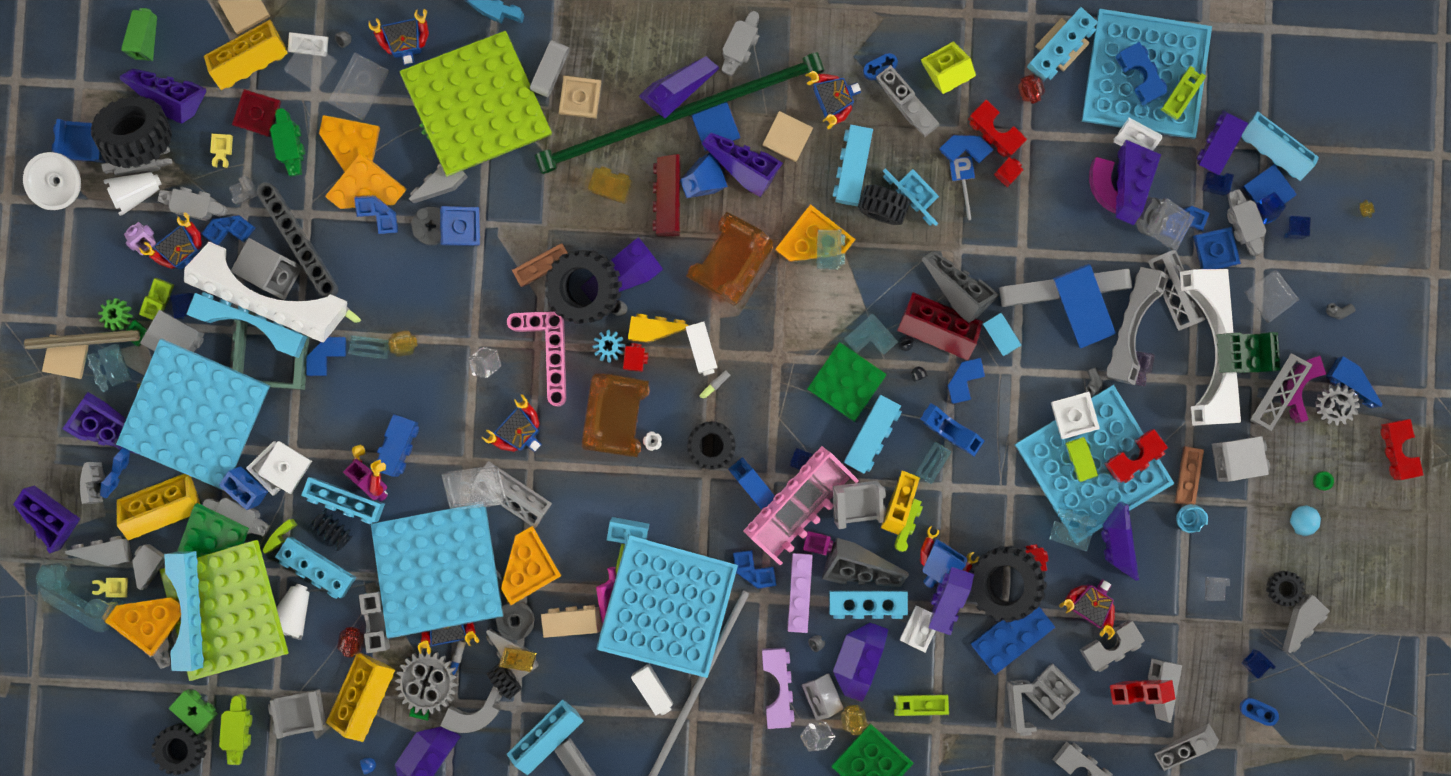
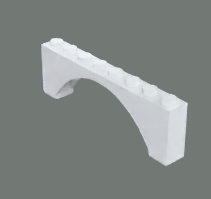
M208 242L184 270L185 283L323 343L346 315L347 301L331 294L328 297L317 300L283 301L260 295L248 289L235 278L228 268L226 249L211 242Z
M1202 269L1180 272L1181 291L1189 294L1204 312L1211 327L1215 344L1213 376L1203 397L1195 406H1191L1192 426L1240 423L1237 373H1219L1220 367L1218 363V340L1216 334L1233 333L1228 269Z

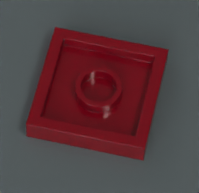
M243 89L232 125L270 137V128L275 124V112L280 108L281 101Z

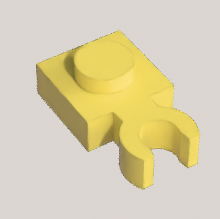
M212 134L210 153L216 154L212 160L214 167L218 166L220 160L223 161L224 168L228 167L229 163L226 155H232V135Z
M106 578V583L102 580L92 581V584H99L100 586L99 591H92L94 595L106 592V597H127L128 578Z

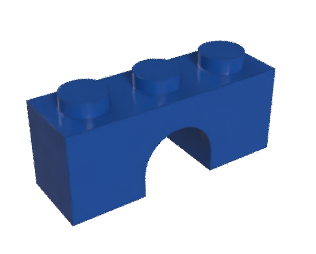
M1138 42L1117 54L1116 59L1124 73L1130 70H1138L1143 75V83L1134 89L1142 106L1167 93V85L1157 74L1158 69L1155 63L1150 61L1148 51L1144 45Z

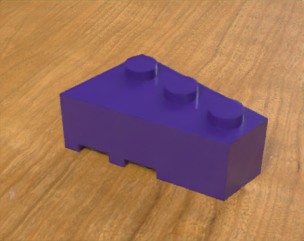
M1223 110L1215 123L1213 131L1209 133L1206 139L1207 143L1204 149H1201L1197 155V164L1220 175L1248 123Z
M36 486L24 488L13 504L27 524L30 523L36 531L35 534L38 539L41 538L45 543L49 553L61 550L80 521L79 517Z
M951 567L948 574H944L942 583H939L936 593L932 596L931 604H933V610L928 628L951 635L954 621L957 622L959 618L957 613L960 608L963 609L971 591L974 574Z

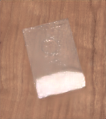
M354 53L328 103L363 121L389 70Z
M497 466L445 472L442 474L450 509L462 510L506 503Z

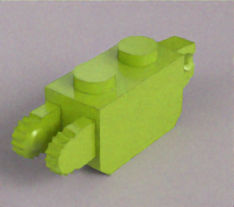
M244 694L234 696L231 699L230 709L221 715L219 746L222 750H226L227 764L240 765L244 750L251 743L249 727L252 725V715H250V710L246 709V697Z

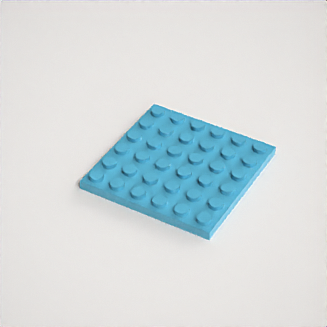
M1099 9L1081 122L1122 128L1128 118H1131L1159 134L1195 139L1204 81L1178 120L1161 111V108L1190 65L1195 68L1196 72L1205 75L1212 26ZM1138 42L1146 47L1150 61L1154 62L1158 69L1157 74L1167 85L1166 94L1145 106H1142L1134 91L1144 81L1142 73L1138 70H1130L1124 73L1116 59L1119 52ZM1191 77L1188 79L1190 82L1195 83V80Z
M160 339L116 445L222 489L219 484L228 471L236 468L270 385L169 341Z
M1114 385L1091 398L1100 429L1061 439L1055 419L1014 444L1074 543L1081 541L1102 528L1103 523L1118 502L1128 504L1130 511L1174 484L1160 459L1151 460L1149 467L1141 472L1139 470L1133 474L1134 478L1127 483H1124V481L1117 482L1104 465L1105 462L1119 452H1124L1130 460L1137 459L1140 449L1135 440L1144 434ZM1085 437L1098 476L1079 482L1073 462L1070 460L1066 443Z
M484 502L371 524L388 639L503 617L487 510Z
M628 535L596 649L708 678L738 565Z

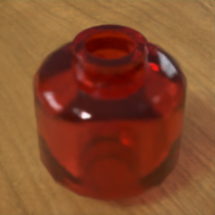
M1034 74L1021 78L1018 84L1022 100L1025 102L1030 101L1031 104L1041 101V96L1046 92L1041 78Z
M347 627L339 633L337 649L343 653V656L354 657V655L362 651L364 635L360 632V629Z

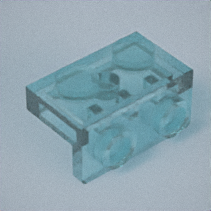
M842 229L817 231V269L840 270L841 265H844L845 253H841V246H845V234H842Z

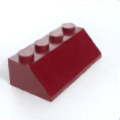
M680 154L657 157V163H653V174H657V182H653V193H657V201H653V212H657L656 220H653V231H656L657 236H680Z
M913 292L897 331L935 346L940 350L954 354L959 358L969 360L977 344L983 321L974 319L968 323L954 309Z

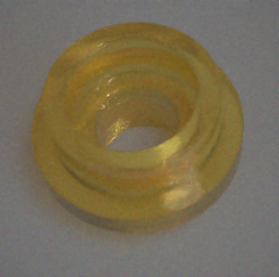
M1365 199L1362 203H1359L1363 218H1372V213H1375L1372 202L1368 203L1367 199Z

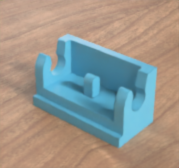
M1002 313L983 324L1003 356L1022 345Z
M612 517L607 540L625 544L628 535L647 540L650 524Z

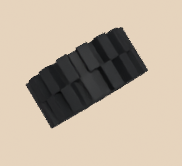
M1279 571V573H1274V576H1270V582L1266 584L1269 586L1266 588V592H1269L1268 597L1274 603L1289 607L1301 602L1299 599L1304 597L1302 593L1305 592L1303 588L1305 584L1301 582L1302 578L1289 571ZM1284 581L1290 582L1293 588L1288 596H1283L1279 592V586Z
M498 663L487 673L495 688L509 700L522 689L516 678H513L507 668L501 663Z

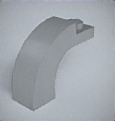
M493 686L485 705L476 712H464L453 706L449 707L440 726L458 733H469L482 729L501 710V707L496 706L495 703L499 704L503 694Z

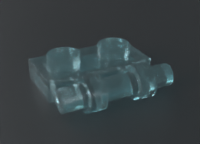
M115 343L98 350L99 359L96 358L95 353L87 355L89 368L93 370L95 375L94 381L96 385H99L101 392L108 390L107 381H110L111 386H117L132 380L118 344ZM101 365H104L107 374H102Z
M1059 508L1057 516L1063 517L1062 523L1054 521L1049 540L1087 552L1093 533L1085 530L1087 525L1095 527L1097 520L1091 519L1090 516L1085 514L1082 516L1073 513V510L1070 509L1063 510ZM1070 521L1080 523L1079 528L1069 526Z

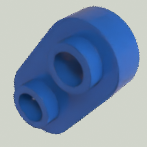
M1245 698L1240 703L1241 713L1259 723L1273 726L1279 720V713L1275 708L1256 699ZM1248 704L1252 705V709L1250 711L1247 710ZM1269 712V718L1265 719L1264 714Z

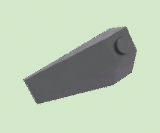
M934 251L922 258V261L954 310L968 323L979 317L999 296L984 281L980 279L979 281L974 280L968 276L969 272L966 270L963 272L959 271L951 261Z
M837 538L831 552L828 554L822 579L839 584H847V581L858 582V585H865V582L876 583L877 586L901 587L909 573L854 542Z

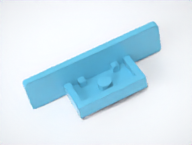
M885 168L883 170L885 173L883 177L890 185L894 182L898 186L896 191L905 197L907 196L912 201L910 206L916 212L921 210L925 215L923 219L930 226L932 224L937 226L939 223L926 211L939 198L937 193L913 169L898 182Z

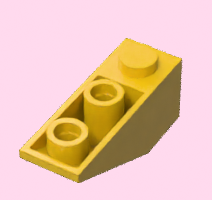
M636 314V317L631 316L628 340L650 343L684 331L689 325L685 324L684 320L674 319V322L666 321L667 318L655 316L654 320L648 319V315Z

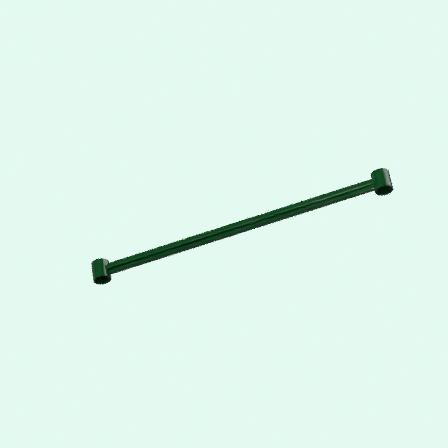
M815 52L803 57V63L676 108L665 119L661 115H657L555 153H551V150L541 151L534 155L540 173L552 172L557 169L556 164L797 76L812 71L821 74L825 69L819 53Z

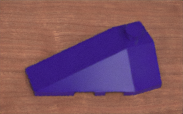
M705 56L653 82L639 97L665 119L719 69V66Z
M134 68L120 76V80L140 96L152 99L158 103L166 117L181 124L195 115L206 94V88L185 80L183 83L174 81L173 77L159 78L156 77L155 73Z
M710 133L702 143L744 188L759 197L768 189L783 164L765 152L761 151L759 154L750 151L749 146L744 145L740 147L734 145L732 140Z
M639 237L611 260L615 264V267H613L615 271L618 270L620 273L618 281H622V287L619 288V292L649 282L663 270ZM593 275L580 287L591 302L596 299L599 288L597 279Z
M87 392L63 427V430L80 440H90L98 442L100 445H109L121 450L123 447L116 445L126 418L107 403Z

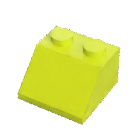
M954 41L921 59L931 80L942 94L951 91L953 88L976 76L971 58Z

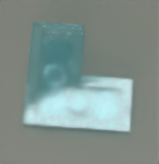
M871 314L844 339L855 353H858L871 341L884 355L898 343L874 314Z

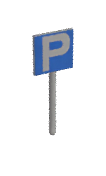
M972 156L957 158L953 163L949 160L952 181L962 180L967 218L971 220L966 180L975 179Z

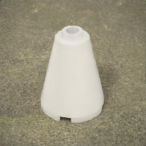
M152 172L103 180L105 184L109 183L110 185L107 190L116 209L121 208L122 210L118 212L120 216L160 190L158 186L162 185L158 175H153Z
M296 584L295 587L291 586L276 607L283 634L285 636L291 635L292 638L301 640L303 637L309 592L306 591L307 587Z

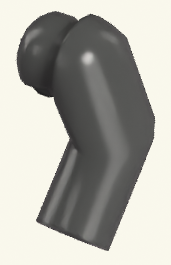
M1331 303L1326 308V312L1330 317L1339 320L1356 311L1351 303L1343 308L1335 306V303Z
M1096 367L1087 371L1090 382L1086 387V392H1089L1090 396H1095L1102 386V381Z

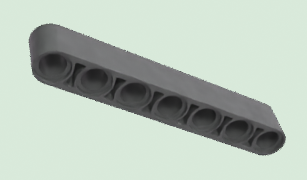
M261 183L257 188L259 198L315 288L322 296L328 297L330 294L336 296L338 293L336 282L278 189L269 183ZM271 188V195L265 197V190ZM281 204V211L275 213V206ZM287 220H291V227L285 229L284 223ZM297 236H301V243L295 245L294 239ZM307 252L312 254L309 261L304 260V255ZM317 268L322 270L319 277L314 276V271ZM327 284L332 286V290L329 293L324 292V287Z

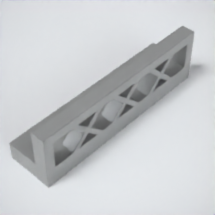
M1176 249L1149 260L1151 269L1159 270L1155 262L1163 259L1166 266L1164 273L1169 276L1168 278L1172 279V289L1165 287L1163 297L1178 331L1205 320L1200 306L1189 294L1181 291L1180 272L1185 270ZM1173 295L1180 298L1181 303L1179 307L1173 304ZM1181 312L1187 314L1190 322L1182 325L1179 318Z
M1291 353L1253 414L1250 422L1256 425L1259 424L1272 431L1312 367V364ZM1296 362L1306 366L1303 373L1294 375L1293 367ZM1293 379L1294 388L1284 391L1282 386L1284 381ZM1282 395L1284 404L1274 408L1273 399L1276 396ZM1265 413H1273L1274 420L1271 425L1261 421Z
M489 461L480 470L472 485L535 529L552 505L551 502ZM482 479L483 481H485L488 484V487H485L482 484H480V480ZM496 491L503 493L505 498L498 496ZM512 502L518 503L520 508H516ZM528 513H533L537 516V519L534 520Z
M571 738L554 749L571 776H596Z

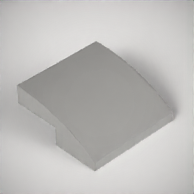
M86 462L83 465L80 478L82 504L103 502V498L100 496L99 483L104 481L105 474L100 462Z
M1052 663L1033 681V692H1025L1053 720L1080 693V689Z

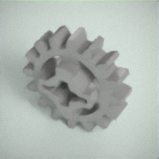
M1337 383L1336 388H1333L1330 384L1329 390L1323 388V395H1317L1319 400L1315 402L1316 407H1318L1316 409L1317 414H1321L1322 420L1327 418L1328 424L1335 421L1336 426H1338L1339 421H1342L1345 425L1346 419L1353 420L1352 414L1358 415V410L1356 409L1360 408V404L1357 402L1359 400L1358 395H1354L1353 389L1348 391L1347 385L1340 388L1339 383ZM1335 400H1336V402L1340 405V409H1339V407L1335 404Z

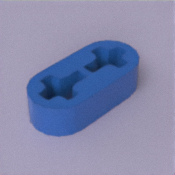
M888 53L868 62L863 69L864 77L868 80H876V76L889 67V65L882 67L887 58L889 61L893 60L892 67L895 69L898 63L897 57ZM869 67H871L872 69L879 67V69L875 71V75H872V73H867L869 71Z

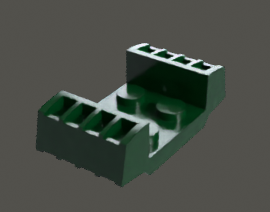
M1278 332L1216 334L1218 340L1219 373L1281 371Z

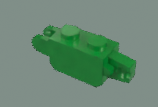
M279 108L275 112L277 124H273L270 128L276 159L285 164L289 176L301 175V161H304L303 155H305L304 145L300 144L299 139L301 130L299 125H296L291 120L289 113L285 109Z

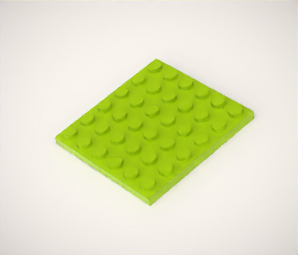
M506 31L400 71L403 82L446 177L552 135L534 92L530 90L531 85Z
M258 540L198 557L197 573L199 579L198 590L204 661L203 668L187 671L189 681L289 654ZM165 568L159 569L167 598L174 597L179 601L177 592L166 575ZM181 620L175 626L177 637L180 631Z

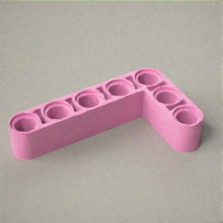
M555 312L513 313L509 315L507 325L515 332L545 331L547 398L553 406H562L566 402L563 317L558 316ZM554 316L560 319L557 326L550 325V319ZM534 317L540 318V324L537 327L531 325V320ZM514 318L521 319L519 327L515 328L512 326ZM555 335L560 337L558 345H552L550 342L551 338ZM558 354L561 357V361L554 365L551 363V357ZM558 373L561 375V381L554 384L551 378L554 374ZM558 392L562 395V399L559 403H554L552 396Z

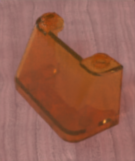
M726 212L718 224L719 230L722 232L720 238L703 265L700 263L692 265L686 277L725 302L735 306L740 302L773 248V241L761 229Z
M610 374L593 375L582 437V447L584 450L638 457L641 443L634 436L640 400H644L649 395V381Z

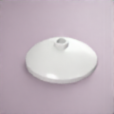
M47 152L39 154L29 161L24 170L23 184L28 197L36 205L47 210H59L68 207L76 200L81 188V178L77 167L69 158L59 153ZM56 177L60 179L59 184L55 181Z

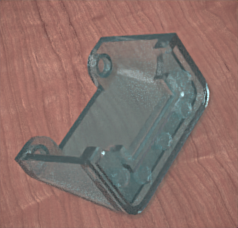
M61 563L41 566L36 575V583L41 598L45 602L95 632H104L110 628V625L105 622L106 618L116 605H122L125 603L124 601L116 597L110 602L93 599L88 603L66 590L71 582L65 575V571L68 569Z

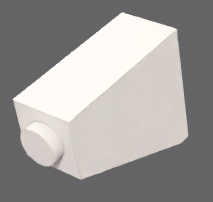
M700 322L687 326L686 331L699 374L703 373L706 376L715 373L714 369H717L705 323Z
M650 663L632 674L633 682L655 715L659 713L664 715L672 710L670 707L673 705V702Z

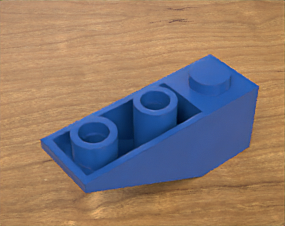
M1345 357L1337 358L1326 375V378L1330 380V384L1336 387L1337 383H1339L1342 388L1347 385L1348 391L1353 389L1354 395H1358V398L1363 400L1362 403L1369 408L1381 407L1383 404L1361 367Z

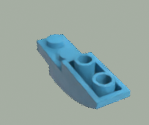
M465 0L479 13L501 24L504 17L520 23L523 22L525 17L521 8L515 5H510V7L503 5V2L500 0Z

